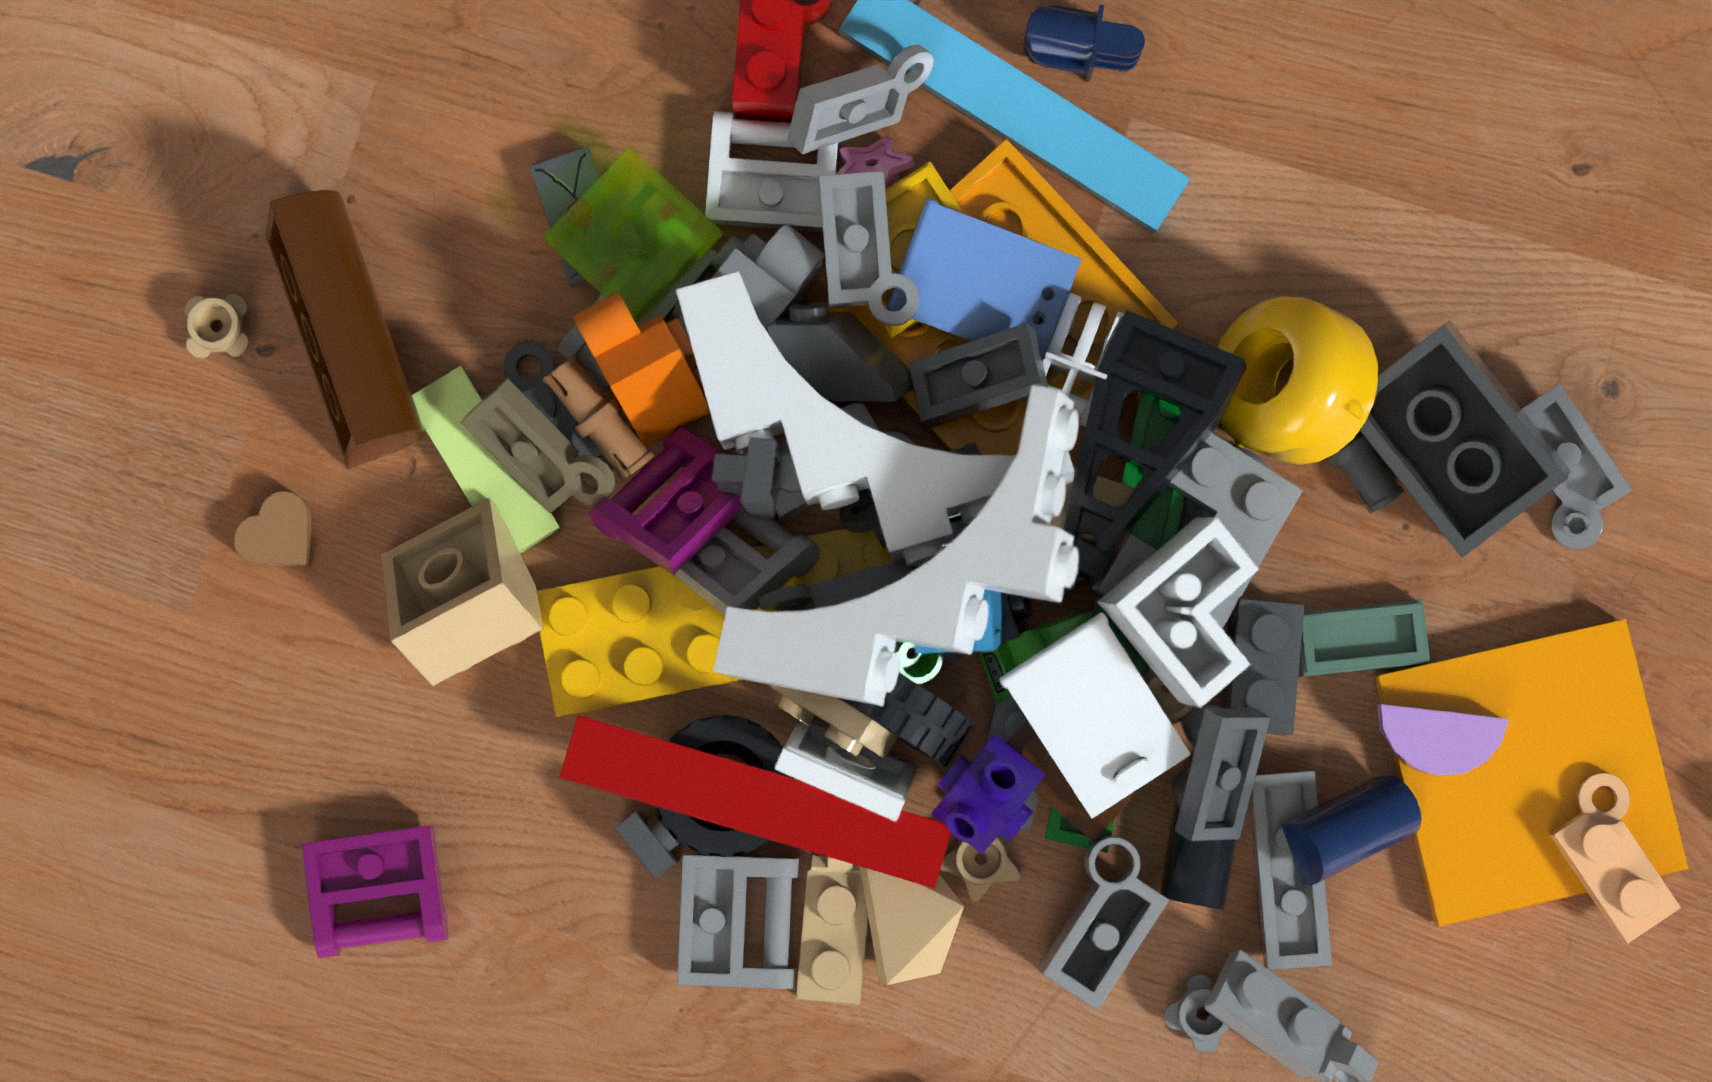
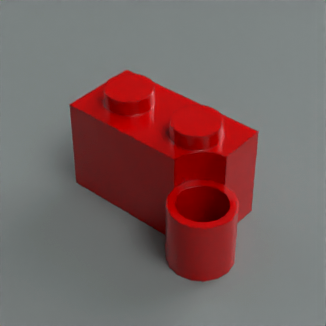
M740 0L732 96L735 119L791 123L800 90L805 25L816 24L823 20L829 13L831 0H819L810 6L799 5L792 0Z

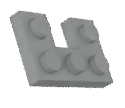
M1214 433L1209 435L1168 484L1169 487L1208 510L1210 513L1207 518H1218L1257 568L1303 492L1302 489ZM1127 534L1115 548L1099 581L1095 582L1092 590L1104 597L1157 550L1134 535ZM1253 575L1209 612L1221 629L1230 617Z

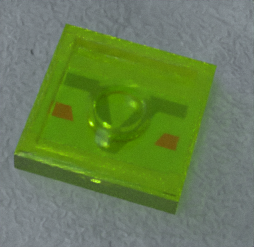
M629 147L542 236V239L604 298L618 291L637 324L723 234L711 220L637 152Z

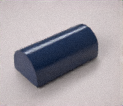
M1378 776L1281 824L1302 884L1315 885L1417 833L1421 826V812L1414 794L1403 781L1394 776Z

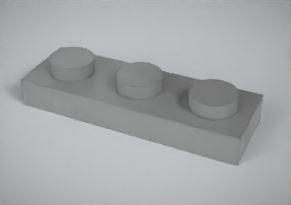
M1315 771L1256 775L1250 796L1264 967L1269 970L1332 965L1325 880L1315 885L1302 884L1281 824L1318 806Z

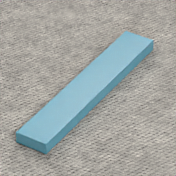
M857 0L839 28V35L887 66L903 49L918 44L925 47L932 54L934 64L930 75L920 87L1002 139H1007L1013 146L1154 235L1191 179L909 0ZM913 64V65L906 71L905 74L909 73V72L912 70V68L914 67L915 64Z

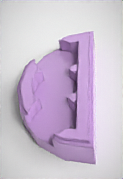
M1377 704L1379 730L1382 736L1386 738L1392 751L1408 767L1433 776L1464 774L1487 762L1502 744L1509 719Z

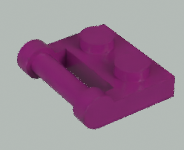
M677 427L663 440L664 449L611 499L603 497L588 511L591 521L604 535L612 539L619 538L672 575L687 563L744 507L740 501L741 494L718 491L717 483L712 481L715 454L723 453L682 427ZM681 466L685 468L636 516L632 514Z
M433 825L302 844L313 938L318 958L339 956L340 950L343 948L421 937H425L428 943L448 940V920L443 903ZM419 892L420 912L337 923L335 918L334 904Z

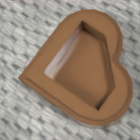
M276 492L267 497L261 505L259 515L246 518L235 530L233 540L239 556L247 562L264 566H310L312 528L310 507L304 499L291 492Z

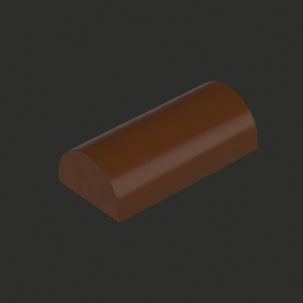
M317 190L270 201L265 236L347 469L387 456L414 444L424 437L425 430L341 194L333 190Z

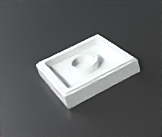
M798 721L781 752L775 770L896 822L916 772L914 765L889 754L883 759L864 746L856 757L824 736L828 728L813 721L809 726Z

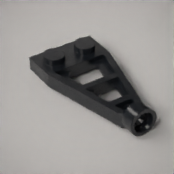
M1126 311L1098 368V372L1106 374L1107 378L1105 380L1096 377L1064 525V531L1074 537L1072 547L1078 549L1079 559L1076 576L1097 583L1113 550L1219 425L1246 370L1245 359L1138 314ZM1136 390L1175 405L1180 410L1178 423L1159 445L1151 449H1143L1122 440L1119 435L1118 425L1123 402L1128 394ZM1109 455L1116 456L1143 468L1141 480L1127 501L1118 507L1096 499L1093 493L1103 460ZM1090 534L1094 536L1097 540L1096 547L1079 540V535Z

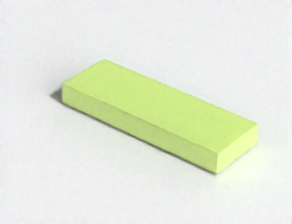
M462 366L457 367L412 395L423 427L471 506L490 498L497 506L520 554L561 529L552 512L550 513L460 423L482 401L481 396Z

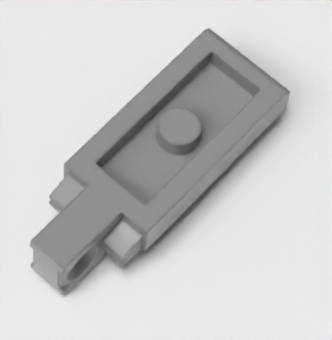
M1241 949L1228 955L1204 1006L1206 1011L1304 1080L1313 1077L1321 1082H1331L1332 1079L1336 1082H1371L1379 1061L1359 1044L1349 1041L1352 1032L1345 1025H1342L1339 1019Z

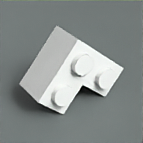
M1195 518L1102 597L1098 604L1177 701L1201 708L1250 665L1209 612L1259 569L1218 518Z

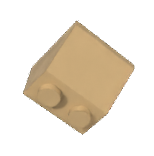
M490 498L381 555L390 640L432 686L457 673L468 670L478 662L511 645L522 642L527 637L543 629L536 585L497 506Z

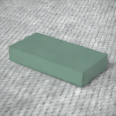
M1423 600L1304 612L1299 662L1300 677L1430 663Z

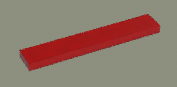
M580 715L577 716L559 776L562 779L934 889L951 835L946 825L933 819L901 810L895 822L801 780Z

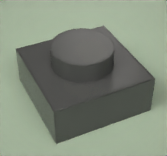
M640 811L634 812L615 829L651 875L657 879L679 862L671 850L680 843L664 827L660 821L661 818L657 814H654L647 820Z

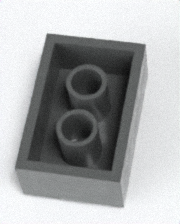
M1450 320L1378 375L1374 404L1360 431L1462 558L1568 479L1571 470Z

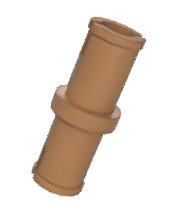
M575 354L542 378L543 382L549 385L578 422L574 429L581 438L587 435L616 470L621 480L626 479L630 474L632 475L654 456L619 414L618 411L622 408L615 397L608 400L578 362Z

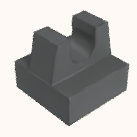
M750 437L747 456L715 454L712 481L717 483L718 491L741 494L740 501L748 515L772 518L775 516L783 453L776 439Z

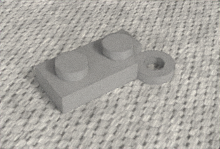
M919 44L911 45L896 55L887 71L878 64L801 88L787 140L801 154H805L900 123L908 93L923 84L932 71L934 64L932 54ZM913 64H915L914 67L912 68V70H911L909 73L905 74L906 71H907Z
M884 171L819 176L829 308L869 305L871 314L884 325L899 326L906 324L916 314L920 296L916 285L911 279L891 271ZM897 288L905 294L906 304L901 310L894 312L884 308L881 297L886 290Z

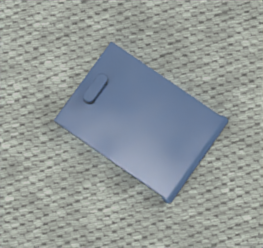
M928 198L924 204L899 274L911 279L918 289L920 296L919 307L912 318L913 320L969 341L1028 323L1035 329L1043 362L1082 259L939 205L935 199ZM893 288L885 309L894 312L901 310L906 304L905 294L901 290Z

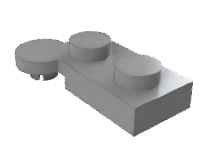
M1560 383L1521 409L1571 470L1568 479L1553 489L1556 496L1562 501V504L1556 509L1552 517L1553 534L1565 547L1584 549L1592 546L1600 538L1603 531V517L1600 510L1631 492L1632 487Z

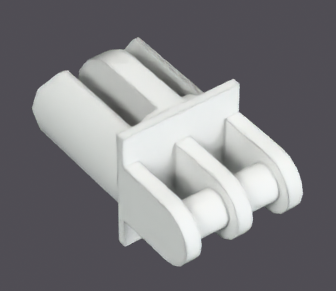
M1069 293L1043 360V366L1046 375L1049 368L1068 375L1063 389L1060 391L1074 401L1072 410H1076L1078 417L1081 418L1079 424L1086 427L1096 377L1105 380L1107 378L1106 374L1098 372L1099 365L1125 313L1117 312L1111 329L1106 335L1097 365L1094 366L1085 362L1106 306L1093 302L1073 356L1060 353L1065 339L1071 331L1075 320L1074 316L1082 298L1081 296ZM1075 378L1094 385L1088 400L1070 393Z

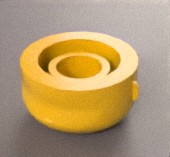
M1279 296L1263 300L1247 309L1230 325L1218 344L1217 348L1245 359L1247 366L1220 421V425L1234 439L1236 446L1258 451L1282 463L1305 465L1320 462L1339 452L1353 440L1366 422L1375 400L1378 385V362L1372 342L1363 328L1350 317L1308 298ZM1294 357V367L1290 379L1283 390L1276 396V380L1279 372L1287 361Z

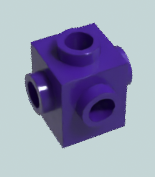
M993 734L971 762L961 754L943 776L937 786L947 794L931 814L946 825L948 830L957 839L970 844L983 855L999 835L1010 842L1033 813L1024 803L1046 774L997 735Z

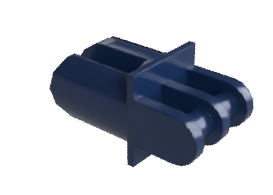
M1099 5L1097 12L1060 6H1040L1029 18L1024 37V53L1032 63L1045 68L1086 74L1085 82H1090L1094 68L1119 72L1132 70L1137 65L1144 48L1145 37L1137 27L1102 21L1104 5Z

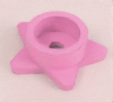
M884 137L868 147L841 148L840 158L845 165L836 175L884 171L885 189L900 181L899 172L913 168L915 163L912 156L894 152L892 139Z

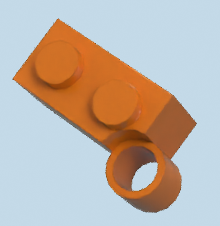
M618 291L572 315L612 391L646 448L669 436L677 427L684 428L710 413L708 403L701 391L703 384L691 342L677 318L665 323L661 315H658L637 327Z

